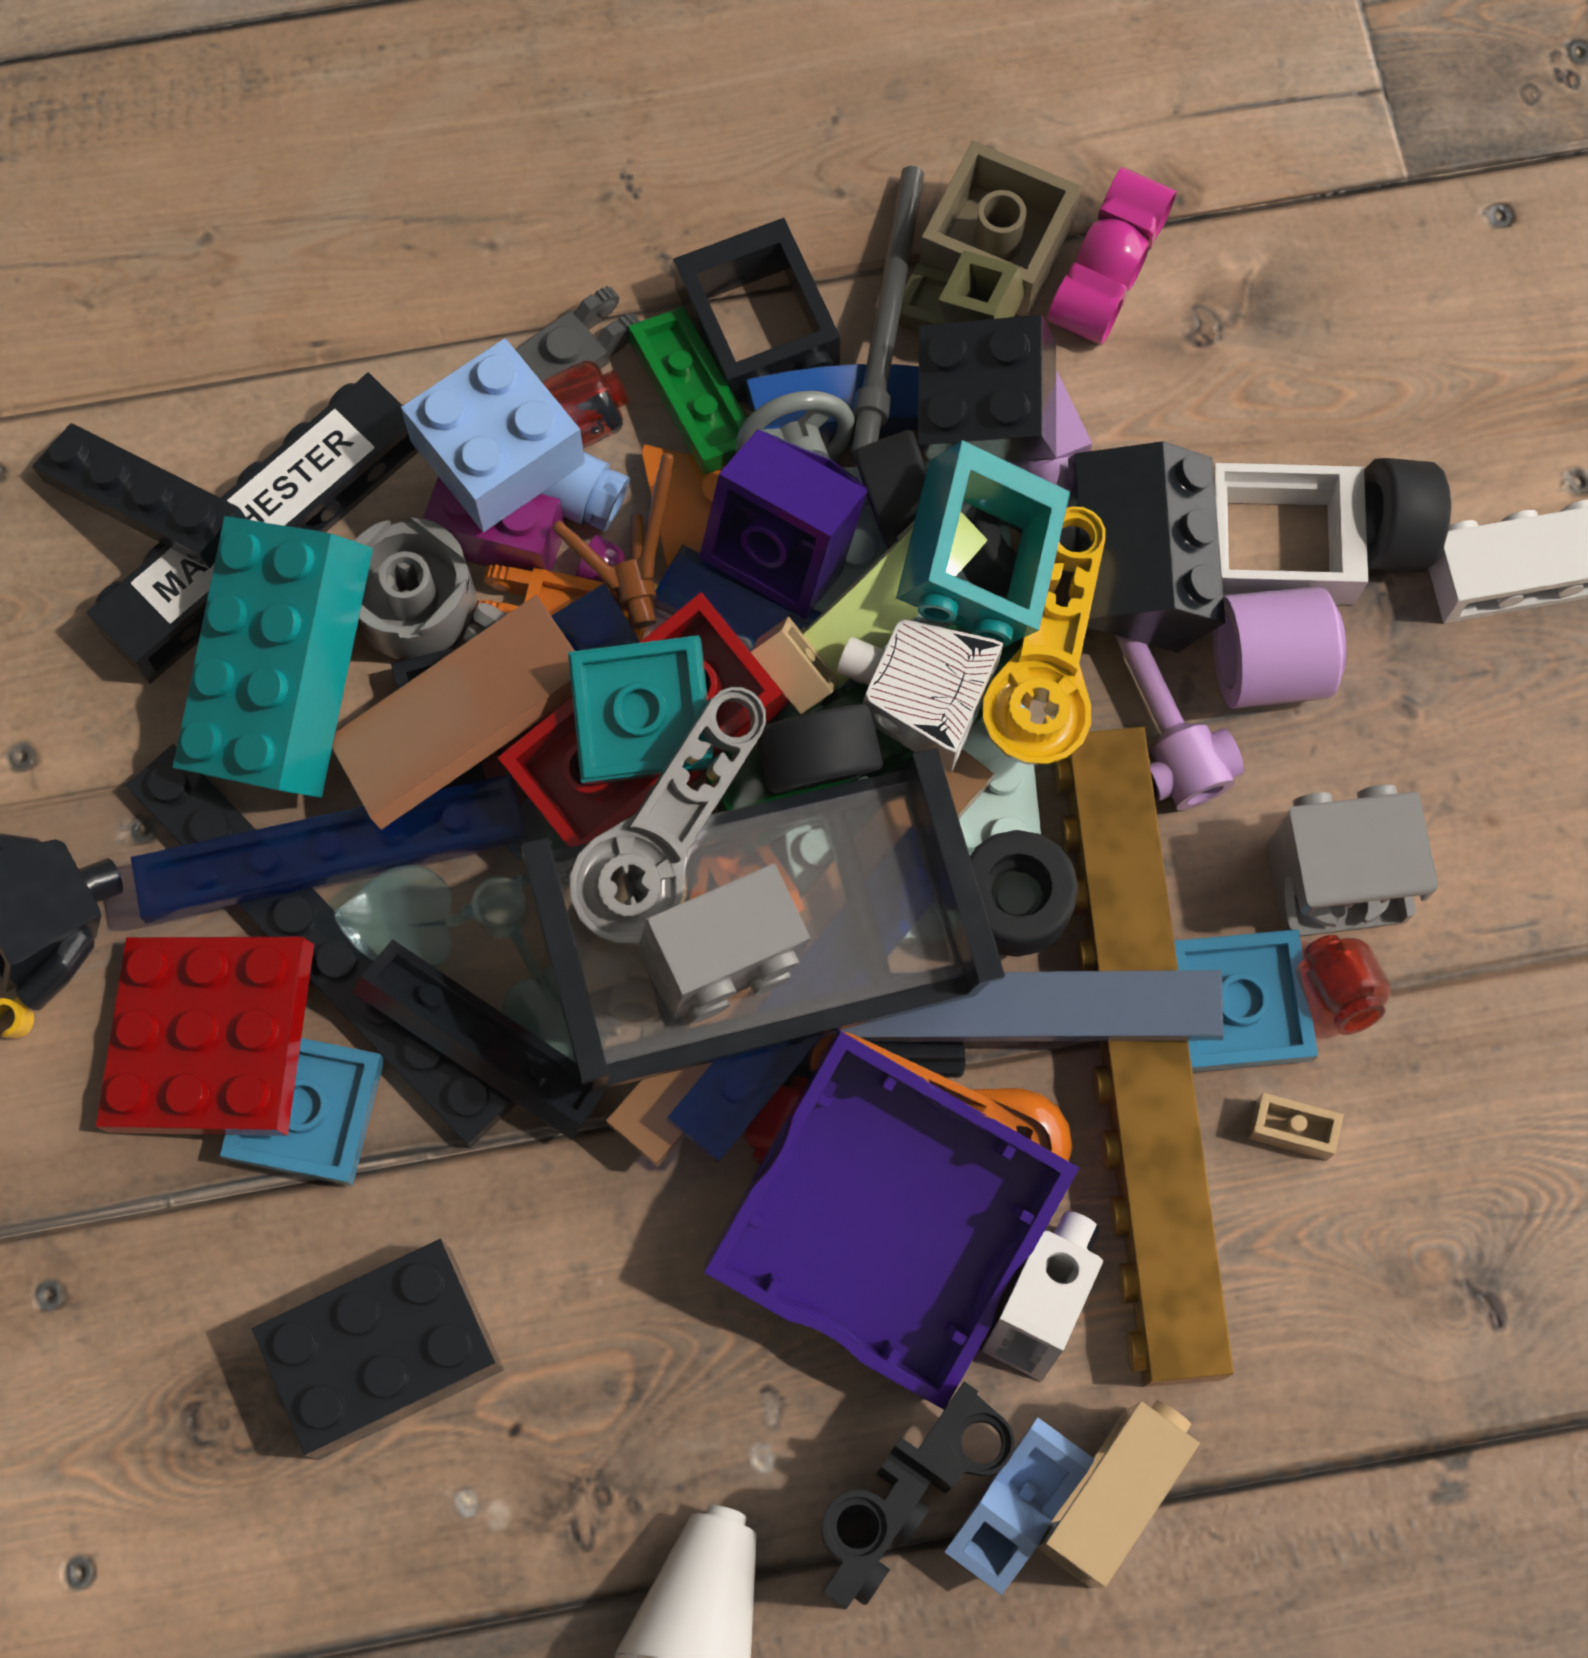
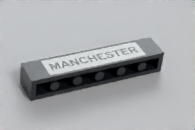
M367 372L356 383H348L338 389L330 399L329 405L310 422H302L296 425L286 435L283 445L268 458L249 465L238 477L236 485L221 498L240 507L248 520L326 533L419 452L410 441L401 410L403 405ZM158 543L146 554L142 565L123 581H116L104 588L96 598L95 605L86 613L100 633L151 684L199 642L214 564L209 569L166 545Z

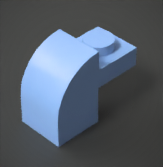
M1037 1417L1014 1449L1008 1463L996 1472L946 1548L945 1553L1002 1595L1038 1547L1051 1521L1087 1474L1095 1459Z

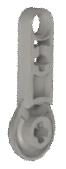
M730 687L712 697L701 710L635 815L594 838L578 854L570 874V898L579 919L595 935L615 943H640L647 918L681 903L687 851L765 727V708L762 701L752 691L742 687ZM727 701L737 702L748 711L750 727L744 736L730 737L719 729L716 722V712L722 703ZM702 732L714 747L731 752L733 757L729 761L723 752L717 755L706 773L708 778L714 781L712 787L703 784L696 790H693L686 784L690 774L682 766L684 762L693 765L703 758L711 744L699 741L698 739ZM616 869L619 876L628 873V869L635 871L639 875L635 886L643 894L637 903L634 897L625 900V904L618 902L614 898L618 887L610 879Z

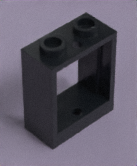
M784 217L673 259L677 293L688 316L738 403H748L747 379L788 371L840 365L841 337ZM785 271L813 333L736 362L708 299Z

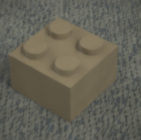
M972 140L922 235L919 263L953 272L963 251H968L1018 265L1022 275L1025 295L1016 315L1028 316L1075 223L1082 186Z

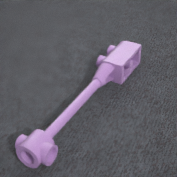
M1056 370V459L1009 463L1070 491L1068 458L1075 453L1091 451L1092 442ZM1069 495V500H1068L1067 507H1071V505H1070V495ZM1115 635L1162 733L1150 751L1154 763L1150 764L1154 798L1157 801H1161L1171 797L1177 810H1187L1209 802L1228 791L1235 783L1233 778L1244 773L1242 756L1231 733L1225 728L1211 733L1207 725L1185 723L1148 645Z

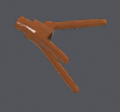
M664 453L661 456L645 537L643 516L639 513H634L631 517V560L610 566L562 521H556L552 526L553 531L599 574L609 589L617 591L620 606L627 607L633 629L647 628L656 623L652 601L657 598L653 583L654 565L674 457L670 453Z

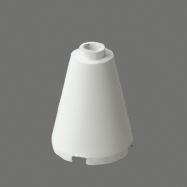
M709 1505L705 1514L696 1513L689 1517L613 1658H751L757 1534L751 1528L745 1526L747 1517L743 1513L724 1506Z

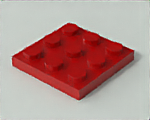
M126 937L96 1127L108 1133L288 1136L314 944L305 937Z

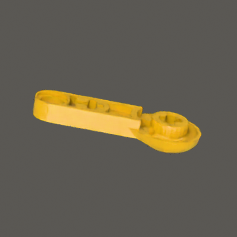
M1068 507L1062 528L1076 526L1083 529L1089 534L1092 546L1083 552H1071L1065 549L1059 542L1040 629L1022 638L1020 649L994 677L983 698V723L991 742L1005 756L1025 765L1046 766L1066 759L1083 744L1091 727V703L1079 661L1105 544V527L1102 520L1093 511L1084 507ZM1063 570L1074 572L1068 592L1071 600L1067 607L1055 604L1056 594L1054 592ZM1032 700L1044 702V713L1048 715L1045 716L1042 724H1035L1030 721L1031 714L1027 709L1030 707Z

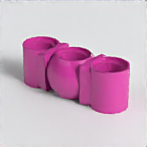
M1123 166L1119 169L1099 209L1098 221H1095L1089 228L1075 262L1071 264L1069 272L1057 290L1047 315L1048 322L1100 346L1104 344L1125 302L1126 292L1134 285L1146 260L1148 251L1152 249L1154 241L1160 234L1177 195L1176 190Z

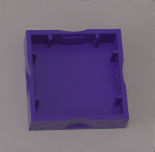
M837 1030L705 1260L704 1273L787 1321L799 1323L820 1331L844 1346L859 1362L945 1410L993 1324L999 1300L1007 1283L1025 1259L1033 1253L1077 1174L1079 1167L927 1082L924 1078L842 1031Z

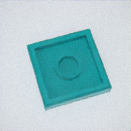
M697 635L568 652L581 783L592 785L660 776L701 710L708 702L701 638ZM701 732L698 737L699 741L711 744ZM710 745L703 758L693 765L684 762L682 767L688 772L707 770L714 760L713 745Z

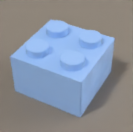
M506 338L401 407L411 443L482 532H485L585 464L580 428Z

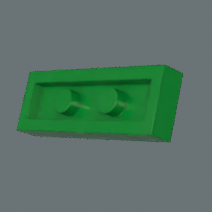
M682 306L629 325V342L702 474L706 475L724 468L736 455V438L747 417L686 310Z

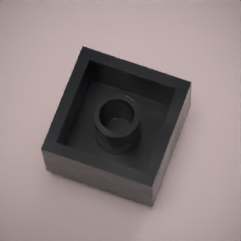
M1042 314L919 326L918 446L929 460L962 440L1007 462L1056 459V339Z

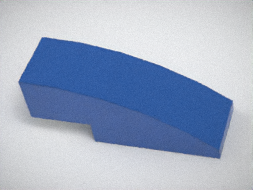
M867 364L824 366L747 379V399L750 412L752 414L759 407L777 397L799 391H821L832 394L843 400L852 411L855 393L863 387ZM891 364L887 392L891 396L888 422L880 428L879 438L891 436L905 430L913 431L918 429L919 366ZM808 410L796 411L781 416L768 424L764 429L782 428L790 422L798 421ZM833 416L818 428L825 446L836 433L837 422Z

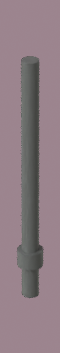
M907 166L901 171L863 387L858 389L854 396L852 412L856 425L850 458L855 463L854 451L857 448L878 441L880 428L888 422L891 396L887 392L924 181L923 170L916 166Z

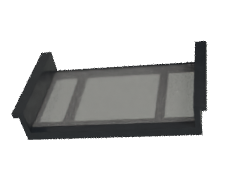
M938 748L912 753L901 771L728 810L709 816L687 851L681 903L775 863L811 939L798 959L800 965L789 971L791 979L788 982L756 996L751 987L744 989L727 999L730 1004L727 1009L697 1023H692L689 1014L671 1022L638 951L639 943L612 942L595 935L579 919L570 898V874L578 854L589 843L551 851L548 838L521 844V851L581 1084L589 1083L591 1093L973 997L990 982L1001 980L1005 977ZM617 869L612 873L610 880L618 887L617 893L614 896L618 902L625 904V900L634 897L637 903L641 899L643 892L635 886L636 880L639 877L635 871L628 869V873L623 876H619Z

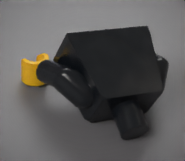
M0 833V982L6 992L16 988L17 994L13 1000L0 998V1018L11 1008L15 1013L14 1023L2 1033L1 1037L20 1039L26 1036L32 1030L34 1024V1013L32 1010L39 1011L43 1009L66 987L95 948V938L97 937L101 920V912L97 903L123 893V882L120 873L110 858L78 869L66 844L60 840L54 839L42 842L37 838Z

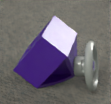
M799 391L777 397L765 403L746 419L736 438V455L719 473L699 555L700 559L804 618L808 617L842 573L868 491L857 478L836 463L851 444L855 431L853 412L843 400L826 392ZM808 410L798 421L790 422L782 428L764 429L768 424L781 416L796 411ZM833 416L837 422L836 433L825 446L818 428Z

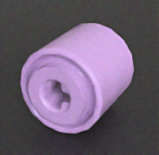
M1321 586L1223 595L1226 623L1213 630V654L1219 688L1225 703L1231 709L1324 700L1336 695L1345 670L1346 637L1341 614L1327 590Z

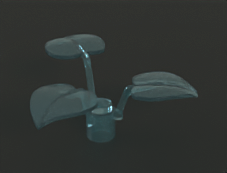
M529 797L515 810L507 829V845L515 858L524 862L521 844L548 838L551 851L569 848ZM419 865L397 866L373 878L358 894L336 910L335 919L343 933L356 949L372 961L379 956L393 939L433 967H437L444 963L451 953L452 940L448 927L460 926L470 919H476L481 929L493 937H510L532 978L521 980L509 989L503 1002L502 1013L576 1062L551 964L544 972L542 971L521 931L528 919V905L522 891L524 887L530 884L527 872L522 875H514L511 879L500 876L486 879L474 891L472 904H465L461 911L449 915L452 908V893L446 882L429 868ZM570 877L560 879L559 882L570 884ZM598 1030L602 1048H604L608 1032Z

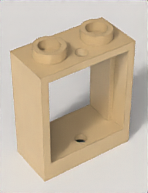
M1156 1400L1152 1407L1140 1401L1126 1409L1093 1458L1095 1460L1087 1474L1051 1521L1036 1549L1087 1587H1106L1200 1445V1442L1187 1434L1192 1424L1179 1412L1159 1400Z

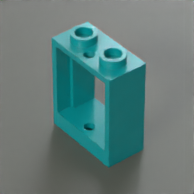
M963 440L929 460L896 599L918 608V613L928 620L940 623L950 622L973 632V635L1000 641L1003 643V647L1009 646L1039 631L1070 491ZM963 501L1023 529L1007 600L946 572Z

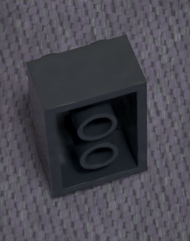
M441 1238L251 1328L304 1455L318 1460L504 1371L451 1249Z

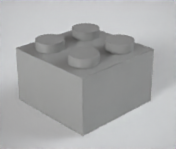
M775 863L647 918L638 951L671 1022L689 1014L692 1023H697L727 1009L730 1006L727 999L744 989L751 987L756 996L788 982L791 979L789 971L800 965L798 959L811 938Z

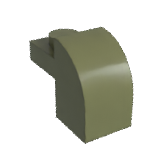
M963 251L953 272L917 263L905 286L898 325L919 331V326L1014 317L1025 295L1020 267L968 251Z

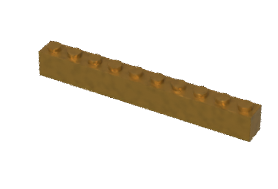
M1145 727L1089 731L1081 746L1066 759L1054 763L1057 793H1068L1070 815L1062 816L1061 821L1065 854L1075 853L1078 877L1076 879L1078 891L1073 915H1083L1086 939H1078L1077 941L1079 971L1178 970ZM1100 1041L1102 1065L1094 1066L1093 1082L1097 1104L1108 1105L1111 1130L1102 1131L1101 1143L1106 1171L1116 1170L1119 1196L1110 1197V1217L1114 1236H1125L1128 1262L1119 1263L1118 1278L1123 1304L1133 1303L1137 1330L1127 1331V1350L1131 1371H1142L1144 1387L1224 1380L1234 1374L1188 1041Z

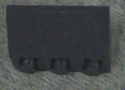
M1161 441L1075 453L1068 458L1070 505L1073 507H1084L1093 511L1102 520L1105 527V544L1087 627L1178 653L1225 624L1212 457ZM1076 527L1075 552L1086 551L1092 546L1090 536L1083 529Z

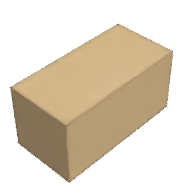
M789 616L760 636L751 650L752 655L800 714L830 695L834 690L838 680L837 676Z
M1262 1093L1255 1103L1247 1139L1327 1161L1336 1153L1344 1114Z

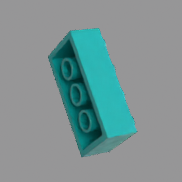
M224 516L173 768L274 790L322 798L373 552L372 547L331 533Z

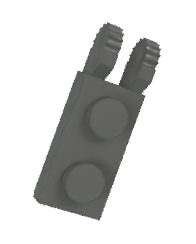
M611 286L596 290L593 295L591 294L582 300L574 313L570 310L515 349L556 400L609 364V358L623 349L627 343H630L628 326L640 322L634 313H625L616 321L611 322L603 329L597 339L589 331L600 323L603 318L613 313V310L617 308V304L620 303V297Z

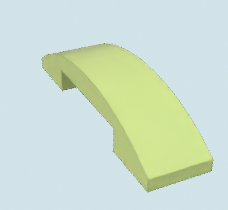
M960 512L946 570L947 573L956 576L987 542L984 535L962 512ZM914 521L896 537L898 541L807 628L803 627L800 630L837 676L838 680L833 691L849 679V677L837 673V668L850 637L883 649L889 643L899 620L912 621L919 614L918 608L896 599ZM822 699L820 702H818L817 704H815L814 706H812L800 715L808 714L811 710L818 706L824 699ZM790 702V705L798 712V710Z

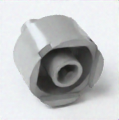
M411 518V521L392 524L390 520H386L369 527L355 539V542L373 548L357 625L362 636L373 648L389 657L407 660L450 649L464 637L469 624H472L474 619L473 614L478 600L461 546L449 531L439 524L424 518Z

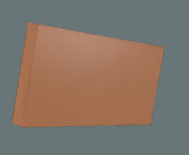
M537 594L335 732L332 749L369 817L381 830L557 710L572 697L568 652L575 650Z

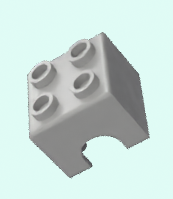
M1385 784L1368 787L1357 793V799L1333 801L1332 794L1326 792L1298 797L1293 800V806L1290 807L1285 817L1281 820L1279 827L1266 847L1282 931L1299 929L1300 936L1407 923L1416 913L1413 896L1420 895L1421 901H1426L1438 888L1420 795L1418 792L1397 794L1395 785Z

